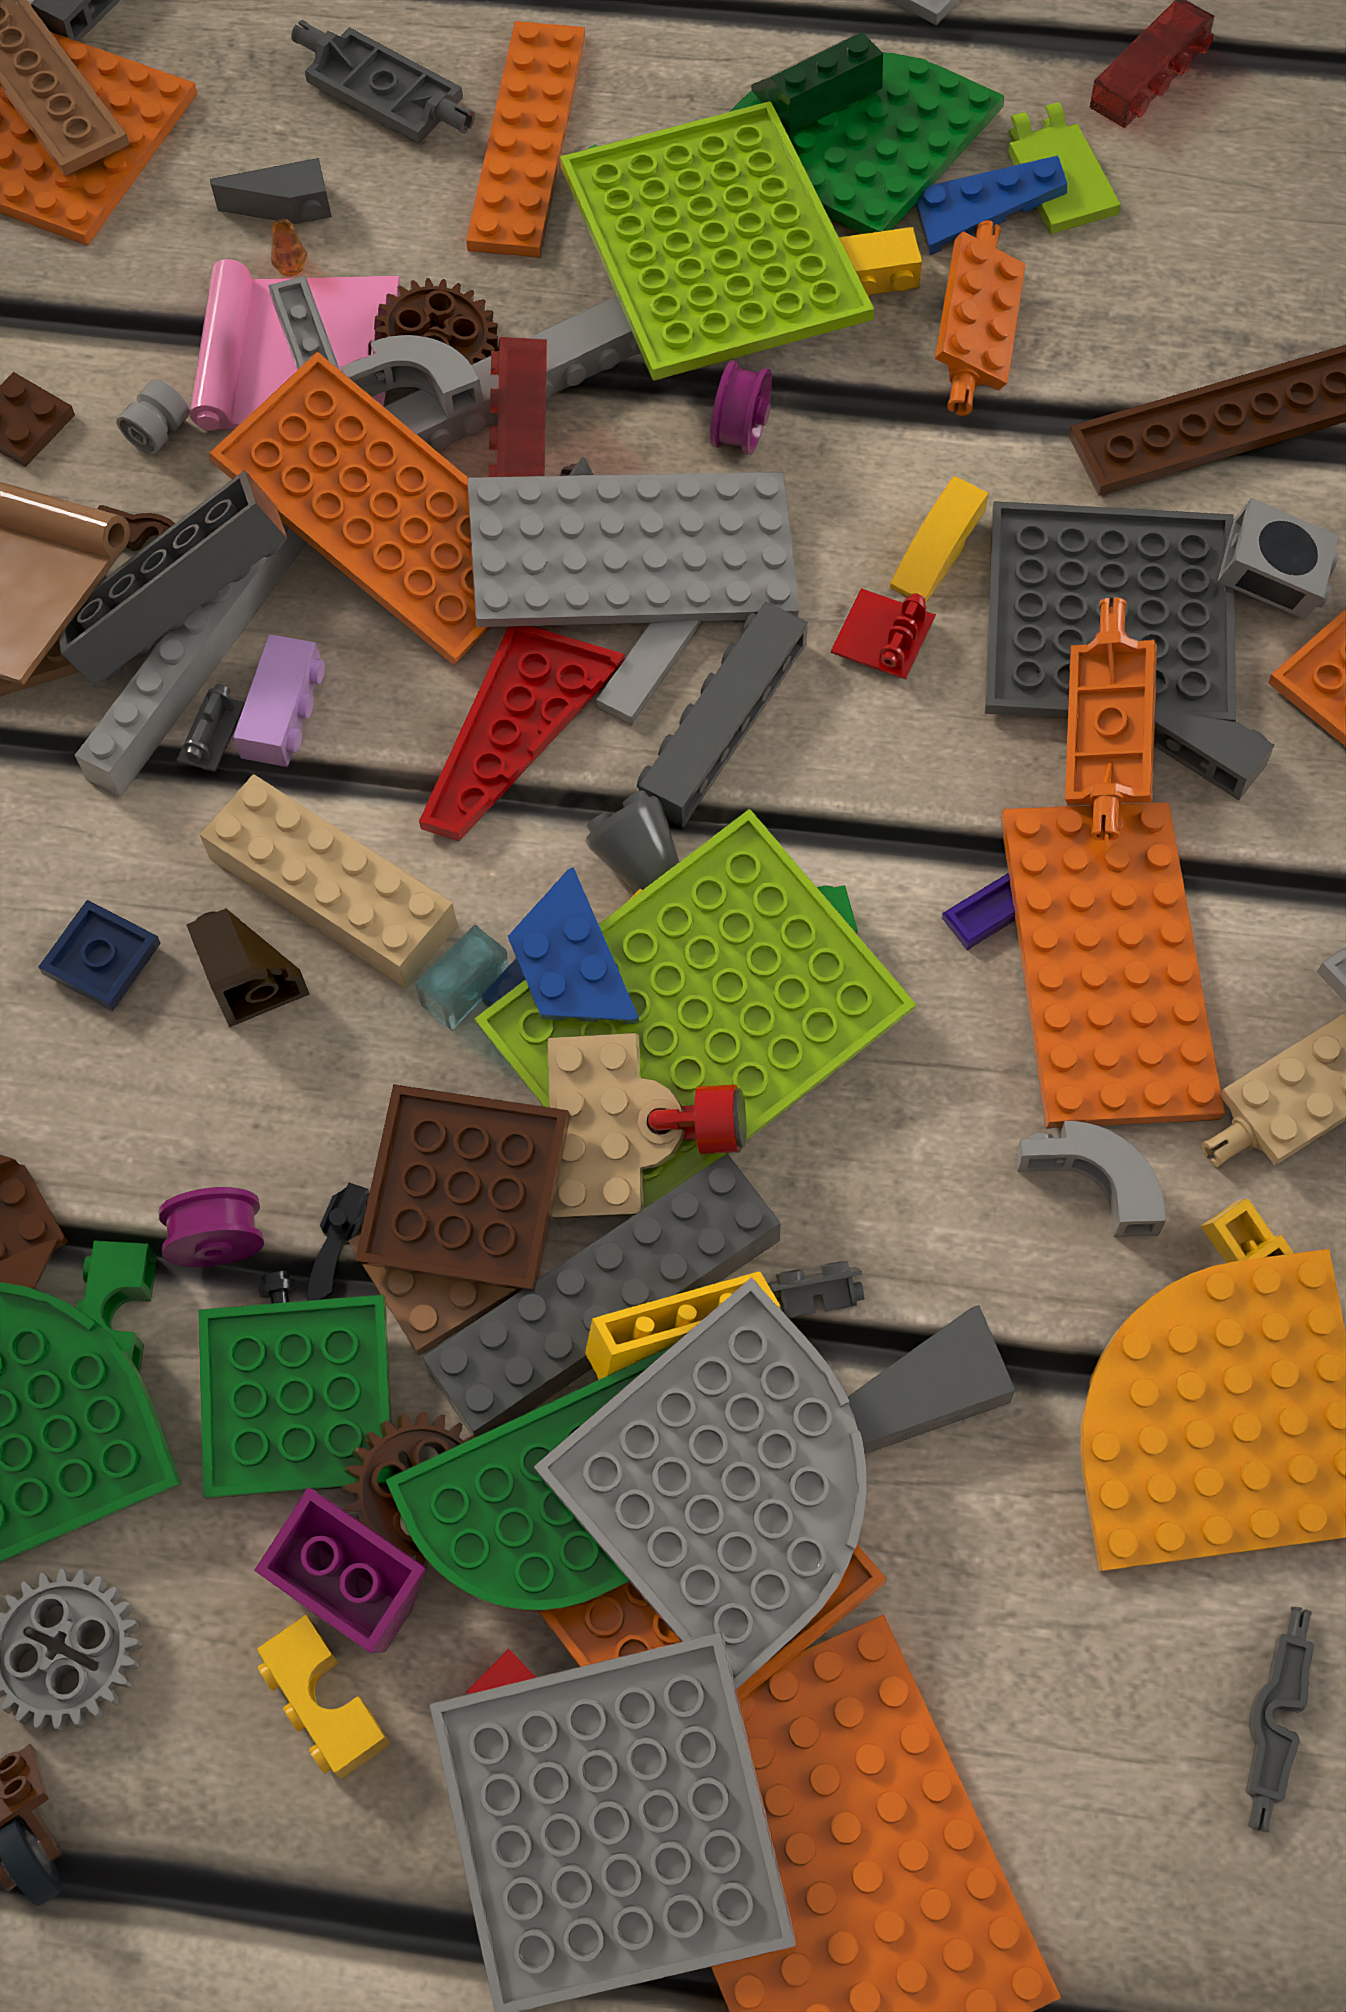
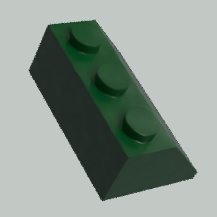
M861 32L752 84L751 90L762 103L771 101L782 125L791 134L882 89L883 53Z

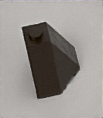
M227 908L218 912L204 913L196 921L186 924L211 989L229 1028L310 995L300 969Z

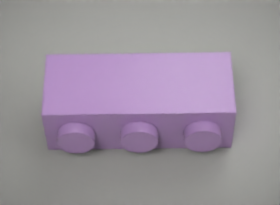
M269 634L233 736L240 758L288 767L292 753L299 751L302 741L301 726L304 718H309L312 713L314 703L312 694L315 685L321 684L325 673V662L320 659L315 642Z

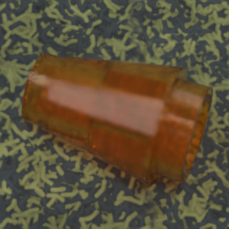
M279 219L271 226V263L283 275H297L305 268L308 254L292 222L287 219Z

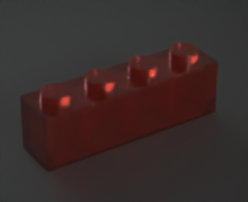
M1175 0L1094 80L1089 108L1123 128H1126L1136 117H1142L1148 109L1150 102L1157 95L1162 96L1169 88L1171 81L1178 74L1183 75L1189 68L1192 60L1199 53L1204 54L1207 51L1214 37L1211 30L1215 16L1187 0Z
M500 337L498 351H491L490 375H498L497 389L490 388L489 410L490 413H497V427H489V450L496 451V465L489 464L488 477L545 476L547 339Z

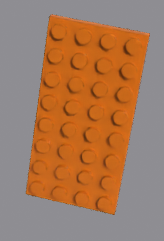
M316 352L209 453V461L231 479L245 470L276 505L280 519L284 524L452 665H455L491 628L476 627L467 487L468 477L319 352Z
M1169 802L1119 804V837L1114 840H1109V833L1106 832L1105 840H1096L1091 837L1093 805L1003 809L1000 818L1012 900L1015 908V921L1046 1129L1062 1128L1064 1121H1078L1097 1126L1220 1120L1225 1112L1223 1101L1220 1097V1084Z

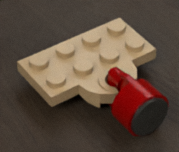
M638 1034L548 1038L549 1107L568 1110L571 1114L552 1207V1218L627 1216L637 1214L644 1209L643 1169L661 1166L675 1157L674 1154L682 1141L696 1140L700 1154L740 1153L741 1148L745 1147V1100L743 1091L738 1089L737 1084L697 1086L694 1105L682 1106L671 1090L655 1080L640 1078Z

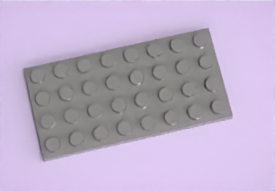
M784 472L468 478L476 627L658 623L686 620H747L751 613H758L765 601L798 617L799 604Z

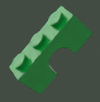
M94 1241L92 1255L86 1256L83 1265V1280L87 1283L84 1299L78 1301L76 1307L96 1320L116 1339L140 1373L144 1344L134 1332L113 1330L112 1318L117 1309L127 1302L151 1301L158 1258L148 1244Z

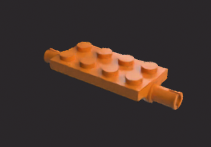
M987 220L978 224L976 238L962 231L954 241L935 353L936 360L948 365L949 381L952 383L948 410L953 412L955 403H957L955 414L960 416L971 413L974 390L977 386L988 385L1000 391L1008 383L1026 266L1025 263L997 249L1001 228L996 224L992 234L993 222Z
M1113 597V607H1110L1109 598L1100 601V632L1095 635V639L1089 644L1071 645L1065 801L1068 806L1093 805L1091 837L1096 840H1105V832L1109 833V840L1119 837V804L1152 802L1157 646L1155 640L1136 641L1129 638L1127 633H1125V609L1127 602L1117 597Z

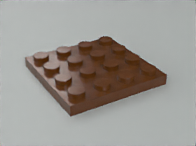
M393 1084L355 1261L364 1265L535 1292L571 1114L569 1111Z

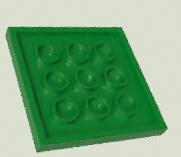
M384 1295L198 1310L203 1498L213 1499L306 1491L308 1487L314 1490L335 1489L355 1483V1478L344 1472L347 1466H360L361 1464L352 1454L353 1450L357 1447L370 1450L364 1436L369 1432H373L383 1438L380 1424L386 1420L392 1424L386 1297ZM381 1469L377 1477L378 1485L387 1484L386 1479L394 1476V1472L390 1469Z

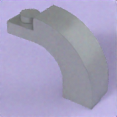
M413 335L382 338L370 342L373 355L340 367L342 373L371 397L397 387H415L427 391L436 398L448 419L484 405L480 379L469 361L453 347L432 338Z
M1064 1121L1059 1138H1054L1053 1135L1047 1133H1038L1028 1136L1027 1139L1020 1140L1016 1153L1017 1172L1063 1170L1083 1174L1096 1182L1107 1196L1111 1208L1114 1237L1159 1236L1166 1222L1162 1190L1148 1161L1127 1140L1103 1127L1078 1121Z

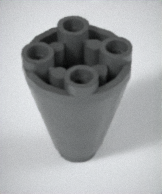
M644 790L628 797L622 803L625 808L612 816L608 812L600 814L586 825L590 832L585 840L589 849L635 893L639 889L644 890L680 862L662 804L658 797H648Z

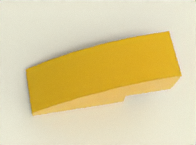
M953 476L912 540L890 582V588L907 597H910L913 593L920 594L927 602L963 552L967 537L986 512L988 492Z
M1249 1198L1233 1202L1200 1226L1226 1263L1294 1253L1281 1234L1276 1236L1272 1234Z

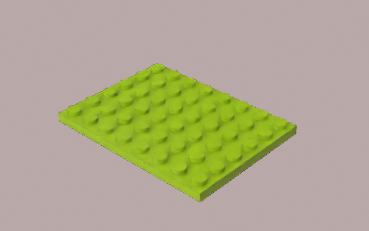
M771 101L560 156L561 169L653 381L874 320V307Z
M748 809L598 924L637 1012L639 1022L625 1024L624 1021L616 1020L585 1022L579 1021L576 1018H566L564 1020L542 1019L526 980L474 1018V1020L544 1107H549L548 1038L636 1033L639 1035L640 1078L655 1080L668 1088L682 1106L694 1105L697 1086L737 1084L738 1089H742L745 1100L747 1142L915 1010L917 1004L756 815ZM696 1140L682 1141L674 1154L675 1157L661 1166L643 1169L644 1208L727 1153L700 1154Z

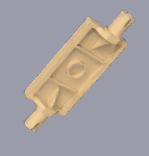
M1346 1012L1222 1090L1220 1097L1231 1110L1233 1116L1232 1126L1201 1143L1202 1151L1206 1157L1214 1154L1215 1157L1210 1159V1162L1215 1167H1219L1223 1162L1245 1148L1250 1150L1256 1148L1263 1151L1271 1162L1277 1165L1346 1121Z

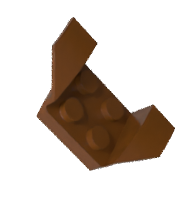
M0 1154V1282L35 1289L53 1251L59 1249L68 1241L26 1166L18 1164L13 1158Z

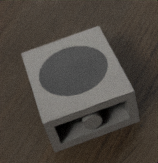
M1251 498L1233 520L1217 582L1306 619L1316 606L1321 608L1330 595L1332 586L1327 583L1329 575L1335 569L1339 559V554L1335 553L1339 536Z

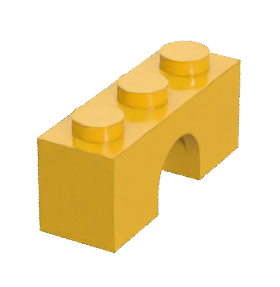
M304 1615L257 1648L264 1661L257 1666V1669L272 1691L279 1687L282 1689L290 1702L282 1708L298 1733L304 1728L309 1732L315 1745L308 1750L324 1774L332 1769L334 1774L342 1780L391 1744L359 1696L337 1709H325L318 1705L316 1700L317 1683L324 1673L339 1662L315 1624L307 1615Z

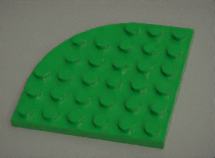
M882 52V89L791 134L785 127L784 129L829 218L861 234L892 230L923 196L925 190L940 178L1004 107V95L946 68L928 62L923 58ZM751 90L731 111L761 104L762 102Z
M0 1282L1 1564L182 1485L142 1377L116 1339L96 1320L77 1307L47 1293Z

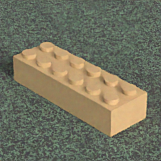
M254 774L200 833L209 859L404 988L408 987L458 926L454 906L451 901Z

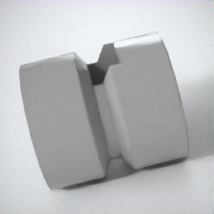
M154 379L137 395V403H130L116 421L118 429L132 445L151 455L157 454L169 440L167 431H177L190 415L189 406L184 398L168 384Z

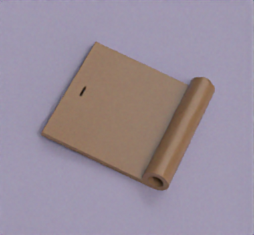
M0 482L1 679L20 685L26 683L125 549L130 536V527L124 516Z

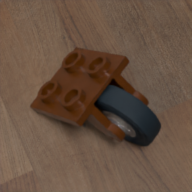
M29 1744L19 1752H11L0 1759V1883L7 1891L18 1886L33 1904L40 1906L54 1898L62 1890L61 1879L53 1862L62 1854L58 1849L60 1847L37 1810L38 1806L49 1800L36 1750Z

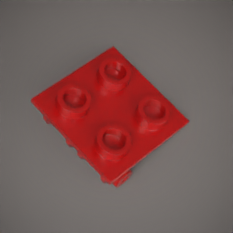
M861 588L831 649V653L906 680L936 614L926 611V600L920 594L913 593L910 597L905 598L902 603Z

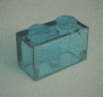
M474 924L415 982L421 1006L452 1031L482 1001L481 995L509 966L507 950Z

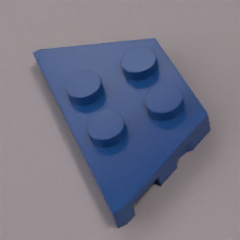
M574 867L570 868L508 935L513 952L542 1019L564 1020L566 1018H576L579 1021L585 1022L616 1020L624 1021L625 1024H635L639 1022L637 1012Z

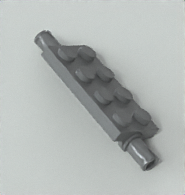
M304 20L298 22L300 26H294L291 33L292 41L315 52L314 62L305 70L306 81L309 84L418 143L441 121L463 134L468 132L467 128H472L475 121V113L458 105L463 99L462 87L350 27L340 36L330 31L324 33Z

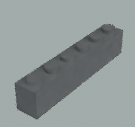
M766 601L757 614L751 613L738 642L736 644L731 643L725 650L721 667L716 674L710 673L702 685L699 699L695 704L690 703L685 708L677 731L674 735L668 734L659 748V757L652 767L647 765L638 778L637 788H639V791L644 790L648 797H658L668 821L682 828L685 826L807 645V621Z

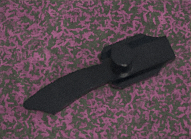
M349 1182L342 1191L332 1196L320 1223L321 1230L327 1239L318 1253L311 1271L307 1301L321 1300L332 1294L335 1272L344 1243L349 1244L348 1241L358 1235L364 1221L369 1193L367 1188Z

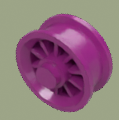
M731 360L727 364L717 390L710 426V443L712 447L720 448L725 443L742 447L743 454L752 455L754 453L763 427L766 426L770 414L771 403L769 401L772 388V372L770 369L762 368L758 373L741 369L737 361Z
M212 1187L188 1191L166 1200L158 1209L159 1221L167 1227L168 1239L162 1244L163 1258L172 1264L180 1266L210 1267L237 1262L256 1254L264 1246L263 1233L255 1227L254 1216L260 1210L258 1196L251 1191L240 1188Z

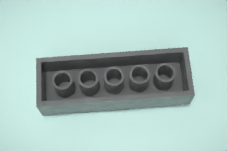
M245 470L98 584L60 635L61 654L94 687L104 679L110 680L117 676L122 670L123 665L136 655L141 656L147 653L153 647L156 639L167 631L178 629L185 622L187 616L199 606L205 607L212 603L218 596L219 591L231 582L240 581L249 573L251 566L263 557H270L280 550L283 542L288 538L276 505Z

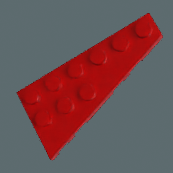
M508 626L420 817L419 824L421 830L460 841L611 679L625 660V654L533 626Z

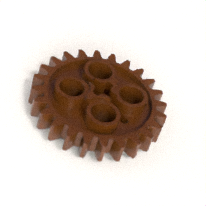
M426 278L425 287H420L417 282L412 280L409 291L399 285L397 286V296L389 293L386 295V304H379L378 315L375 316L374 341L400 335L432 338L453 347L473 365L494 355L498 341V324L493 322L494 312L492 310L485 311L486 301L484 299L473 301L475 291L470 290L462 294L460 293V283H457L450 289L447 288L445 279L441 280L439 286H433L430 278Z
M426 1412L417 1414L414 1425H412L406 1413L398 1417L397 1430L388 1420L380 1424L383 1438L373 1432H369L364 1438L370 1450L357 1447L352 1452L361 1464L360 1466H347L344 1470L346 1474L355 1478V1483L342 1487L341 1492L353 1495L355 1502L347 1505L343 1510L347 1513H358V1521L424 1565L425 1557L415 1545L412 1537L405 1534L401 1529V1515L392 1494L382 1491L377 1482L378 1473L383 1468L390 1469L395 1474L407 1470L398 1459L400 1452L406 1455L408 1467L411 1468L420 1464L419 1451L422 1446L434 1448L439 1455L476 1437L472 1435L462 1440L459 1436L463 1424L460 1422L446 1430L445 1415L442 1414L436 1417L432 1425L428 1424Z

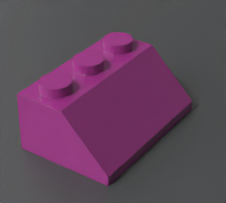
M308 1487L254 1571L368 1652L380 1653L387 1651L412 1612L427 1567L314 1489Z

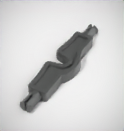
M1291 1607L1287 1634H1282L1276 1639L1268 1682L1256 1694L1249 1715V1728L1255 1747L1246 1786V1793L1254 1796L1248 1827L1252 1829L1258 1828V1831L1269 1832L1273 1805L1283 1801L1285 1798L1289 1773L1300 1743L1296 1732L1289 1731L1287 1728L1276 1724L1273 1719L1274 1709H1282L1299 1713L1305 1709L1308 1700L1309 1670L1314 1644L1307 1641L1306 1636L1312 1612L1308 1609L1302 1611L1301 1607Z

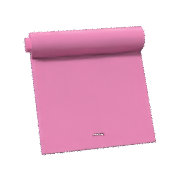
M225 259L214 264L190 408L191 420L201 429L206 431L235 429L297 371L268 288L270 284L293 278L252 279L248 268L241 262ZM399 276L307 278L340 371V367L370 356V342L374 341L375 316L378 315L379 304H386V295L388 293L397 296V286L400 285ZM387 391L374 395L372 398L385 407Z

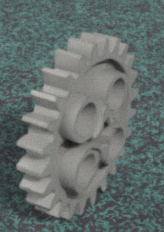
M61 1568L58 1571L56 1582H53L48 1575L42 1572L39 1573L38 1588L34 1589L23 1581L21 1582L22 1598L18 1600L8 1594L4 1597L11 1609L7 1614L0 1612V1697L6 1696L1 1703V1710L9 1714L18 1708L15 1720L24 1725L34 1716V1727L41 1731L46 1729L52 1718L54 1729L64 1732L68 1718L71 1717L76 1726L83 1728L85 1727V1712L90 1711L101 1719L104 1715L100 1703L105 1699L115 1705L120 1703L118 1696L113 1690L117 1685L131 1688L132 1683L123 1674L125 1669H138L140 1667L138 1662L129 1657V1652L143 1648V1643L138 1639L129 1637L141 1625L135 1619L124 1620L134 1608L128 1601L117 1604L122 1595L118 1588L113 1586L105 1591L107 1581L99 1575L89 1584V1574L81 1569L77 1572L72 1582L69 1572ZM55 1606H63L64 1614L62 1620L54 1627L46 1628V1614ZM96 1627H104L105 1637L103 1642L94 1649H87L85 1640L89 1632ZM32 1628L61 1645H67L77 1653L98 1662V1669L92 1671L62 1654L55 1653L45 1645L26 1637L27 1629ZM30 1650H37L38 1660L36 1665L28 1672L21 1673L19 1669L21 1657ZM78 1671V1686L71 1693L62 1695L60 1684L63 1677L69 1672Z

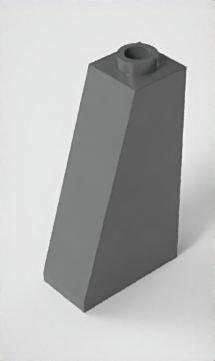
M978 1305L964 1312L849 1395L848 1399L858 1431H860L862 1436L864 1454L1009 1404L1015 1389L981 1307Z

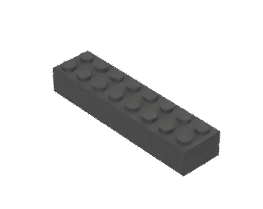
M727 1153L539 1278L536 1283L535 1292L521 1290L422 1358L429 1374L471 1436L478 1437L527 1414L593 1369L585 1354L592 1318L719 1283L780 1241L781 1223Z

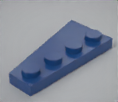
M1057 155L931 185L915 204L929 254L933 255L942 251V245L955 240L962 231L972 235V231L976 230L978 224L982 221H991L994 227L996 224L999 225L1005 222L1007 215L1018 210L1025 213L1041 206L1044 202L1067 194V181L1059 156Z

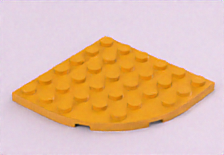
M1323 1249L1214 1265L1191 1273L1169 1284L1147 1299L1125 1320L1101 1354L1089 1382L1090 1387L1081 1417L1080 1457L1099 1571L1346 1538V1330L1330 1250Z

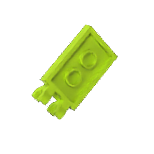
M1059 102L1045 105L1044 109L1048 118L1042 120L1044 128L1033 132L1026 112L1011 115L1014 128L1009 129V136L1013 142L1009 144L1008 154L1014 166L1058 155L1067 181V194L1044 202L1041 206L1036 207L1050 234L1119 215L1121 204L1078 123L1067 126L1064 110Z

